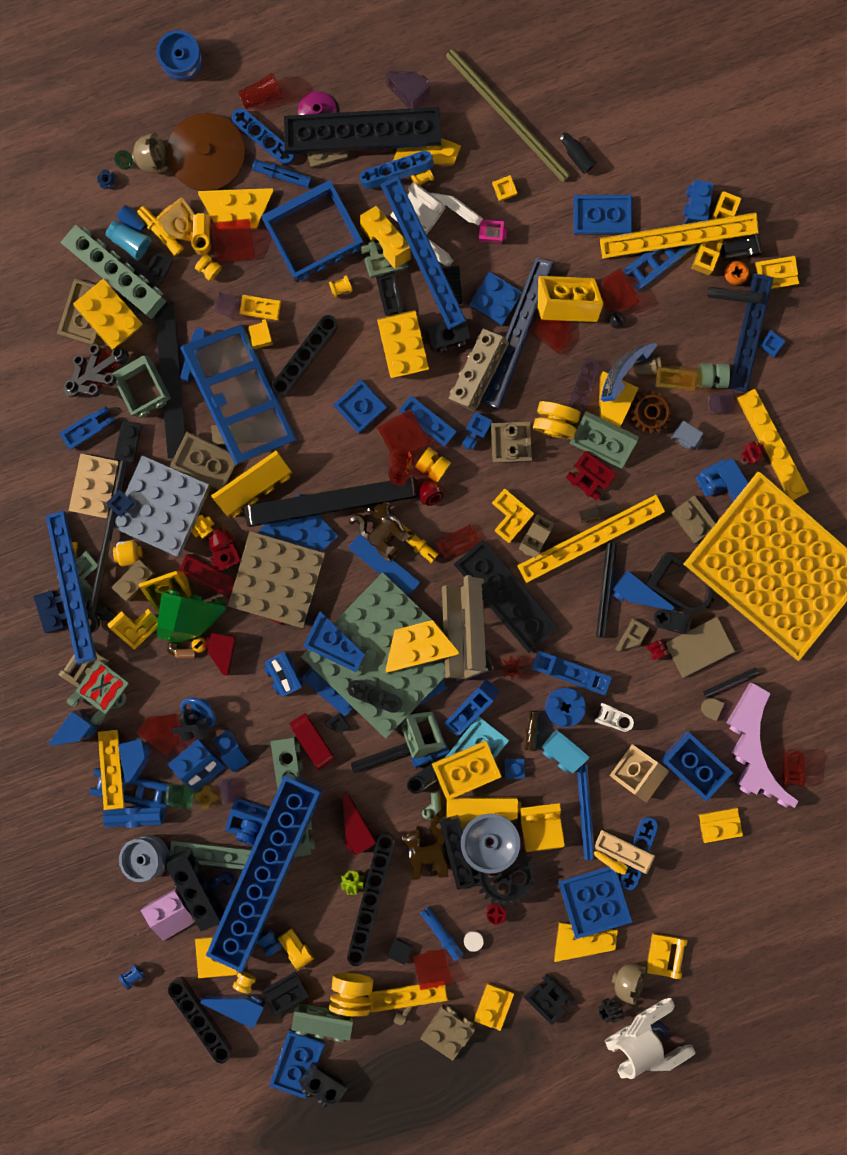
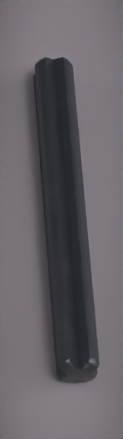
M613 542L606 544L596 637L606 638L608 631L617 543Z
M433 733L422 737L425 745L436 743ZM406 742L351 763V767L354 773H358L410 754V750Z

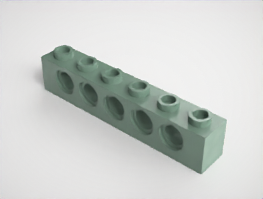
M74 225L60 243L152 319L166 303V300L162 298L164 293L155 286L153 288L147 285L149 281L141 274L137 277L133 273L135 269L127 262L123 265L119 261L121 257L111 250L110 253L106 251V245L98 238L94 241L91 238L92 233L84 226L80 229L77 225ZM89 243L88 249L83 250L84 245ZM104 255L103 260L97 262L98 257ZM114 267H118L117 272L115 274H111L112 269ZM132 279V283L126 286V281ZM147 291L146 296L140 298L141 292Z
M295 736L270 741L277 789L286 773L292 772L295 776L301 778V772L304 771L303 762L298 759V752H301L299 740L296 741ZM284 753H290L293 756L291 763L283 761L282 756ZM311 821L295 857L311 855L312 849H315L314 837H310L309 832L312 829Z

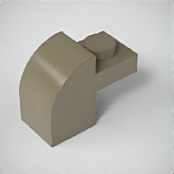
M537 514L523 538L519 550L523 551L527 556H532L536 559L555 523Z

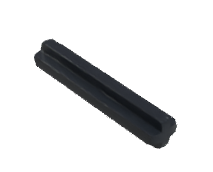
M709 287L707 292L709 298L758 304H763L765 294L761 292Z

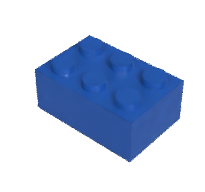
M687 731L660 758L671 771L706 802L733 773Z

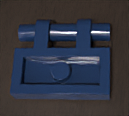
M58 588L60 594L58 597H55L53 590L33 596L44 633L65 627L63 620L67 619L66 612L61 614L57 604L62 602L64 607L61 588Z

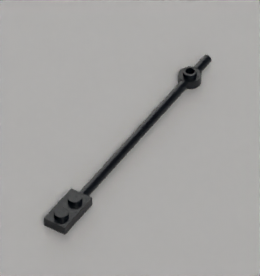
M124 421L121 423L114 459L120 461L113 495L119 489L122 491L128 463L135 464L142 425ZM111 508L87 613L88 619L91 621V633L96 632L100 627V620L95 614L117 516Z

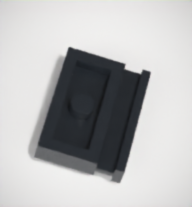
M296 970L261 990L275 1016L309 997V993L298 977Z

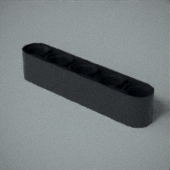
M325 315L320 319L274 379L272 388L278 396H287L337 332L338 324L334 316ZM332 321L334 327L327 330L324 328V323ZM315 336H320L322 342L319 345H314L312 339ZM302 352H309L310 358L303 361L300 359ZM291 367H297L299 369V372L296 376H290L288 374V371ZM280 382L287 384L286 390L282 392L276 389Z
M182 977L174 978L168 986L169 996L212 1058L217 1063H226L232 1053L231 1044L204 1005L201 1004V1001L188 982ZM180 984L183 991H175L173 985ZM184 1001H192L194 1007H186ZM195 1017H203L205 1023H197ZM207 1033H214L216 1035V1039H208ZM218 1049H225L227 1055L221 1056L218 1053Z

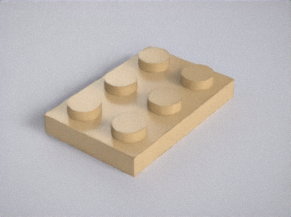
M80 454L69 511L108 519L110 507L106 502L113 496L120 462Z

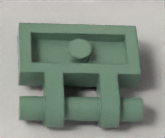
M372 241L360 247L362 254L370 253L371 255L364 260L370 278L408 268L407 263H404L394 269L383 256V253L378 254L377 250L383 249L380 242L375 243Z

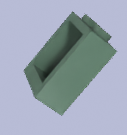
M144 355L112 373L117 378L116 385L132 416L143 418L150 414V410L165 406L167 404L166 401L171 399L152 359ZM148 369L161 396L139 408L126 380Z

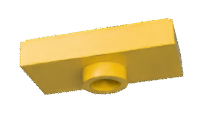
M242 295L239 314L278 321L281 301Z

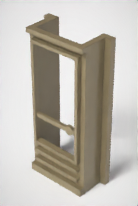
M467 575L464 577V586L462 587L450 585L442 587L444 634L450 639L456 649L460 651V655L445 658V678L468 679L488 671V668H485L486 654L482 584H484V579Z

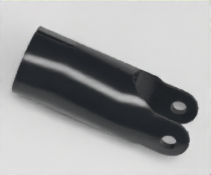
M562 133L561 141L566 147L568 156L581 172L586 174L597 162L582 143L573 139L569 133Z

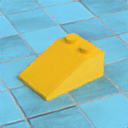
M174 571L139 584L140 589L156 612L160 609L162 592L168 593V590L180 592V596L189 598L192 594L188 579L183 571Z

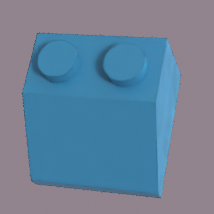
M557 729L541 746L545 750L543 754L551 761L555 758L559 762L557 766L566 773L568 771L574 773L590 758Z

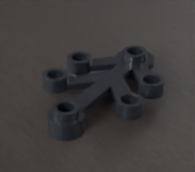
M92 344L89 347L91 356L85 374L80 377L82 368L86 365L87 360L82 355H76L73 359L75 368L72 377L64 383L63 392L69 397H77L81 393L90 394L92 397L99 396L101 393L99 386L96 384L85 386L84 384L92 381L114 386L117 378L113 374L101 375L100 373L114 363L125 364L129 360V353L122 347L114 348L111 356L96 366L98 358L102 354V348L97 344Z

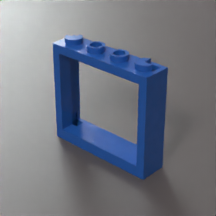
M331 180L261 216L294 281L299 280L301 282L310 277L309 274L314 271L318 273L327 268L326 265L342 261L345 255L349 253L351 255L355 254L363 246V241ZM330 194L355 242L297 272L272 224Z

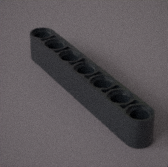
M389 832L381 833L376 842L347 954V960L352 966H360L365 960L395 843L394 836ZM384 837H388L391 840V844L387 847L383 846L380 842ZM383 856L387 862L384 865H378L375 859ZM378 875L382 881L379 884H373L370 880L371 877ZM373 894L377 900L374 903H369L366 901V896ZM368 913L372 919L369 922H364L361 919V915ZM362 932L367 938L364 941H359L356 938V934ZM357 951L362 957L355 960L351 957V953Z

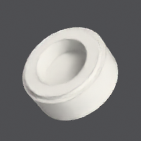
M469 931L464 936V945L469 951H478L483 946V937L477 931Z

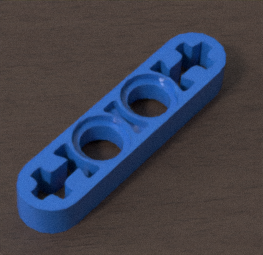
M239 108L232 113L234 125L282 165H290L293 162L294 154H288L290 158L282 160V155L277 150L282 145L280 150L285 153L284 142L249 112ZM244 114L245 121L249 123L246 129V124L243 121L237 122V115L242 116ZM253 126L261 128L259 135L254 136L250 133ZM273 138L276 141V145L273 148L266 147L265 142L267 139Z
M421 151L366 169L360 174L359 179L364 188L372 189L381 186V183L396 176L402 179L427 171L433 167L434 160L430 152ZM410 164L409 168L401 169L404 165ZM388 170L392 171L389 175H383Z
M647 816L640 820L632 841V845L636 846L639 839H645L647 846L643 850L647 852L650 851L658 827L657 822L652 817ZM651 821L653 828H649L647 831V835H650V838L645 835H639L640 832L645 833L646 828L643 824ZM624 864L631 871L637 872V874L632 873L631 879L633 883H629L628 886H626V882L623 880L629 877L630 872L627 871L625 875L621 874L619 878L620 884L625 890H633L636 888L642 872Z

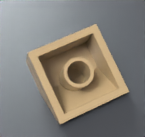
M632 744L610 776L647 803L669 770Z

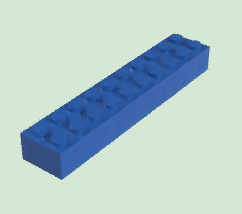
M291 773L284 775L205 956L240 973L247 967L324 791L323 788Z

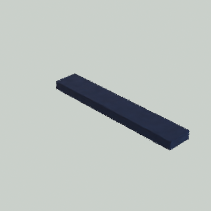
M753 274L749 291L764 293L765 299L763 304L746 303L727 389L747 393L774 277Z

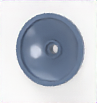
M493 813L479 815L467 824L462 833V854L468 864L480 872H501L511 866L519 854L520 837L513 823L504 816ZM492 838L494 840L493 844H487V839Z

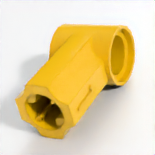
M197 213L193 215V238L191 243L195 252L202 256L208 254L211 250L210 215ZM205 241L206 245L203 248H198V242Z
M292 928L277 938L288 953L292 965L297 970L314 960L310 949L305 944L303 945Z

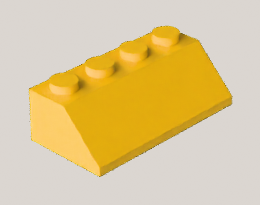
M274 451L211 496L227 517L232 515L234 518L243 512L241 508L247 504L253 505L259 501L257 497L263 493L265 495L271 493L275 489L274 485L279 482L283 484L291 478L289 475L292 474V471L280 454Z

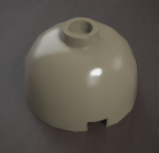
M150 133L140 137L134 145L132 159L146 173L165 172L168 167L165 166V160H168L167 148L163 139L156 137L157 133Z
M626 964L620 968L619 972L614 973L612 983L615 984V993L621 1000L633 1005L636 1004L635 1000L638 1001L645 980L641 977L642 973L646 974V967L637 964Z

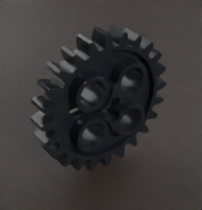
M525 850L521 853L519 852L516 860L505 871L511 870L517 864L520 867L508 875V880L502 878L493 886L490 883L502 876V872H497L495 877L490 878L486 873L478 871L479 874L473 876V878L479 879V882L475 884V886L482 887L479 890V894L485 892L484 899L486 900L491 897V904L497 900L499 907H501L503 902H505L506 907H509L511 901L517 906V899L524 902L523 895L530 897L527 890L535 889L530 885L531 882H537V880L532 878V875L537 874V872L531 869L536 864H529L532 857L526 858ZM517 872H522L524 875V880L521 883L514 881V875ZM501 883H505L508 886V891L505 894H499L497 891V887Z

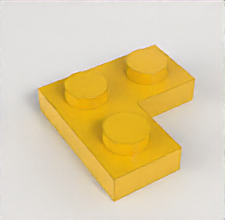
M505 488L492 502L497 509L506 515L494 531L507 543H510L534 513Z
M147 609L133 622L121 611L107 625L135 650L157 629L158 617Z

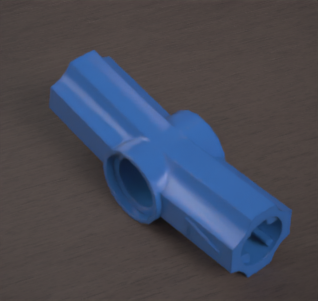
M142 806L125 807V809L103 811L104 827L125 826L126 828H136L143 825H162L165 818L163 807L142 808Z

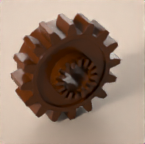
M651 391L647 395L646 392H643V398L637 396L635 399L638 403L633 402L631 404L634 410H630L629 413L634 414V417L630 420L637 422L634 426L635 428L642 427V433L646 429L649 434H652L654 429L656 433H659L660 427L663 429L667 428L665 422H671V419L668 417L673 414L672 411H669L672 404H667L668 398L665 397L663 399L661 397L662 393L654 395V391ZM647 408L655 410V417L647 415Z

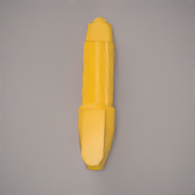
M594 852V856L612 870L620 874H626L628 869L626 865L618 860L614 861L604 853Z

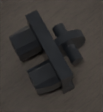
M185 709L182 711L181 716H179V720L182 721L180 726L171 728L173 734H180L182 742L193 739L194 734L196 740H199L209 735L206 725L211 722L209 717L197 719V714L191 709Z

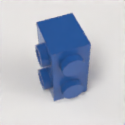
M694 180L691 185H688L686 197H689L688 205L685 204L683 216H686V224L708 220L713 182Z

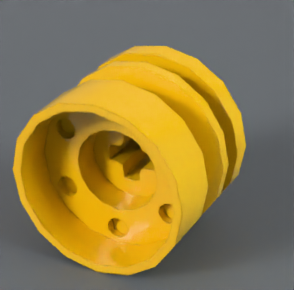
M356 973L333 974L331 989L338 993L331 995L330 1000L332 1002L329 1005V1010L344 1016L369 1015L370 1007L368 1005H371V999L365 997V995L372 994L373 978Z

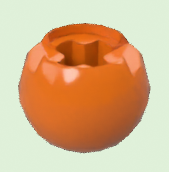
M741 261L729 263L724 271L727 282L735 286L745 283L749 277V269ZM735 269L737 272H741L739 277H737V275L732 274L735 271Z

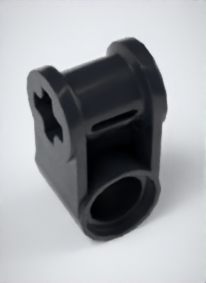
M660 609L654 614V623L658 628L688 635L693 615ZM662 614H664L666 619H668V621H664L663 624H661L660 620L657 619L658 617H661Z

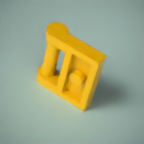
M652 933L646 973L681 979L682 972L680 971L684 947L687 946L688 940ZM671 944H676L673 970H669L667 968Z

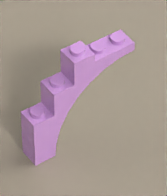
M749 683L726 722L731 725L729 729L740 735L743 732L731 753L736 755L735 760L745 765L748 762L736 783L741 785L740 790L749 795L751 792L757 795L761 788V793L771 798L773 795L778 798L777 802L788 808L790 805L795 808L798 800L789 795L776 782L762 754L760 722L770 693L753 683Z

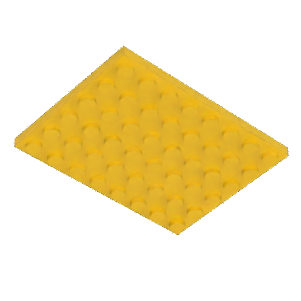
M761 472L755 474L683 564L797 661H800L847 602V548Z

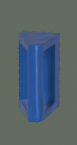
M236 798L232 805L225 831L237 835L238 832L243 830L231 825L234 816L262 826L269 808Z

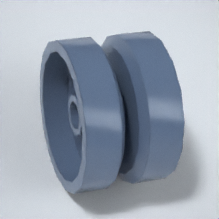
M146 835L133 839L122 847L119 855V866L122 873L128 879L134 882H145L162 875L166 871L165 863L170 857V852L167 845L160 838L154 835Z

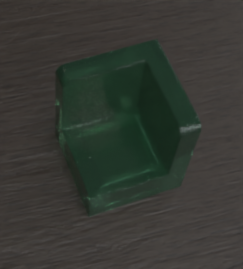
M167 783L164 803L174 808L191 809L194 789L185 784Z

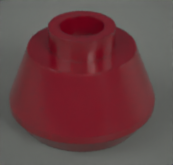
M435 481L424 482L419 490L421 503L427 506L439 503L444 497L445 489Z
M222 528L211 532L212 536L209 537L210 550L213 552L232 543L234 544L235 540L227 530L223 531Z

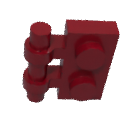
M585 451L573 466L579 473L575 476L569 472L565 478L571 481V485L577 486L584 491L587 497H592L597 501L601 494L595 491V489L599 486L605 490L616 476V473ZM584 475L593 481L591 486L581 480Z

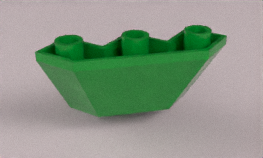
M168 590V593L162 592L157 623V638L179 643L202 636L227 610L228 606L223 605L224 601L212 599V602L202 601L201 596L193 594L189 598L180 596V592Z

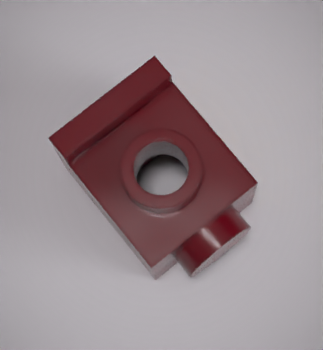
M233 543L213 552V558H210L214 568H219L220 571L241 563L240 554ZM223 554H226L228 556V560L226 562H223L221 560V556Z

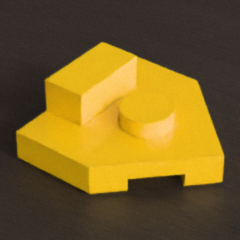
M181 197L160 213L154 223L166 238L192 241L194 212Z

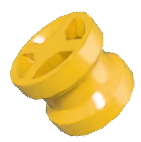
M244 971L238 972V979L232 987L242 993L250 994L252 991L251 986L257 978Z

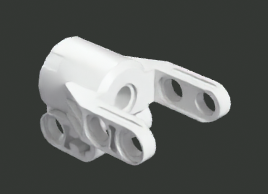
M415 182L408 187L410 191L408 197L426 235L435 225L446 206L468 222L475 223L478 226L483 220L480 215L454 196L429 193ZM392 212L390 216L397 221L394 213ZM428 239L438 261L445 266H451L454 260L450 257L449 253Z
M672 998L661 1000L636 1016L631 1025L619 1030L605 1040L608 1050L614 1052L621 1049L629 1058L621 1063L617 1069L620 1078L633 1079L646 1070L670 1071L695 1055L692 1045L677 1047L664 1055L662 1043L652 1031L651 1024L673 1011L675 1005Z

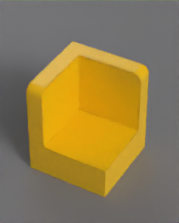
M266 319L262 320V323L249 326L254 349L273 345Z

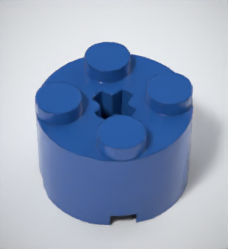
M556 688L549 693L545 701L546 715L554 724L560 727L574 726L585 715V701L581 694L572 688ZM563 702L570 704L566 712L560 710Z

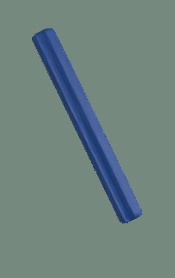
M584 763L577 769L583 850L585 860H594L595 851L588 765Z

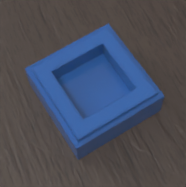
M770 330L758 347L774 358L786 341Z

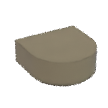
M708 698L702 702L701 712L704 716L717 721L724 703Z

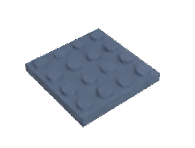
M141 456L125 492V495L135 505L122 518L118 515L116 516L114 528L180 557L211 485Z

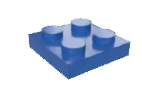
M489 272L469 306L502 326L522 295V292Z

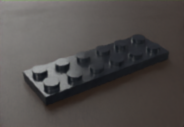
M484 539L453 564L464 577L471 575V577L484 579L482 599L528 653L532 652L559 629Z

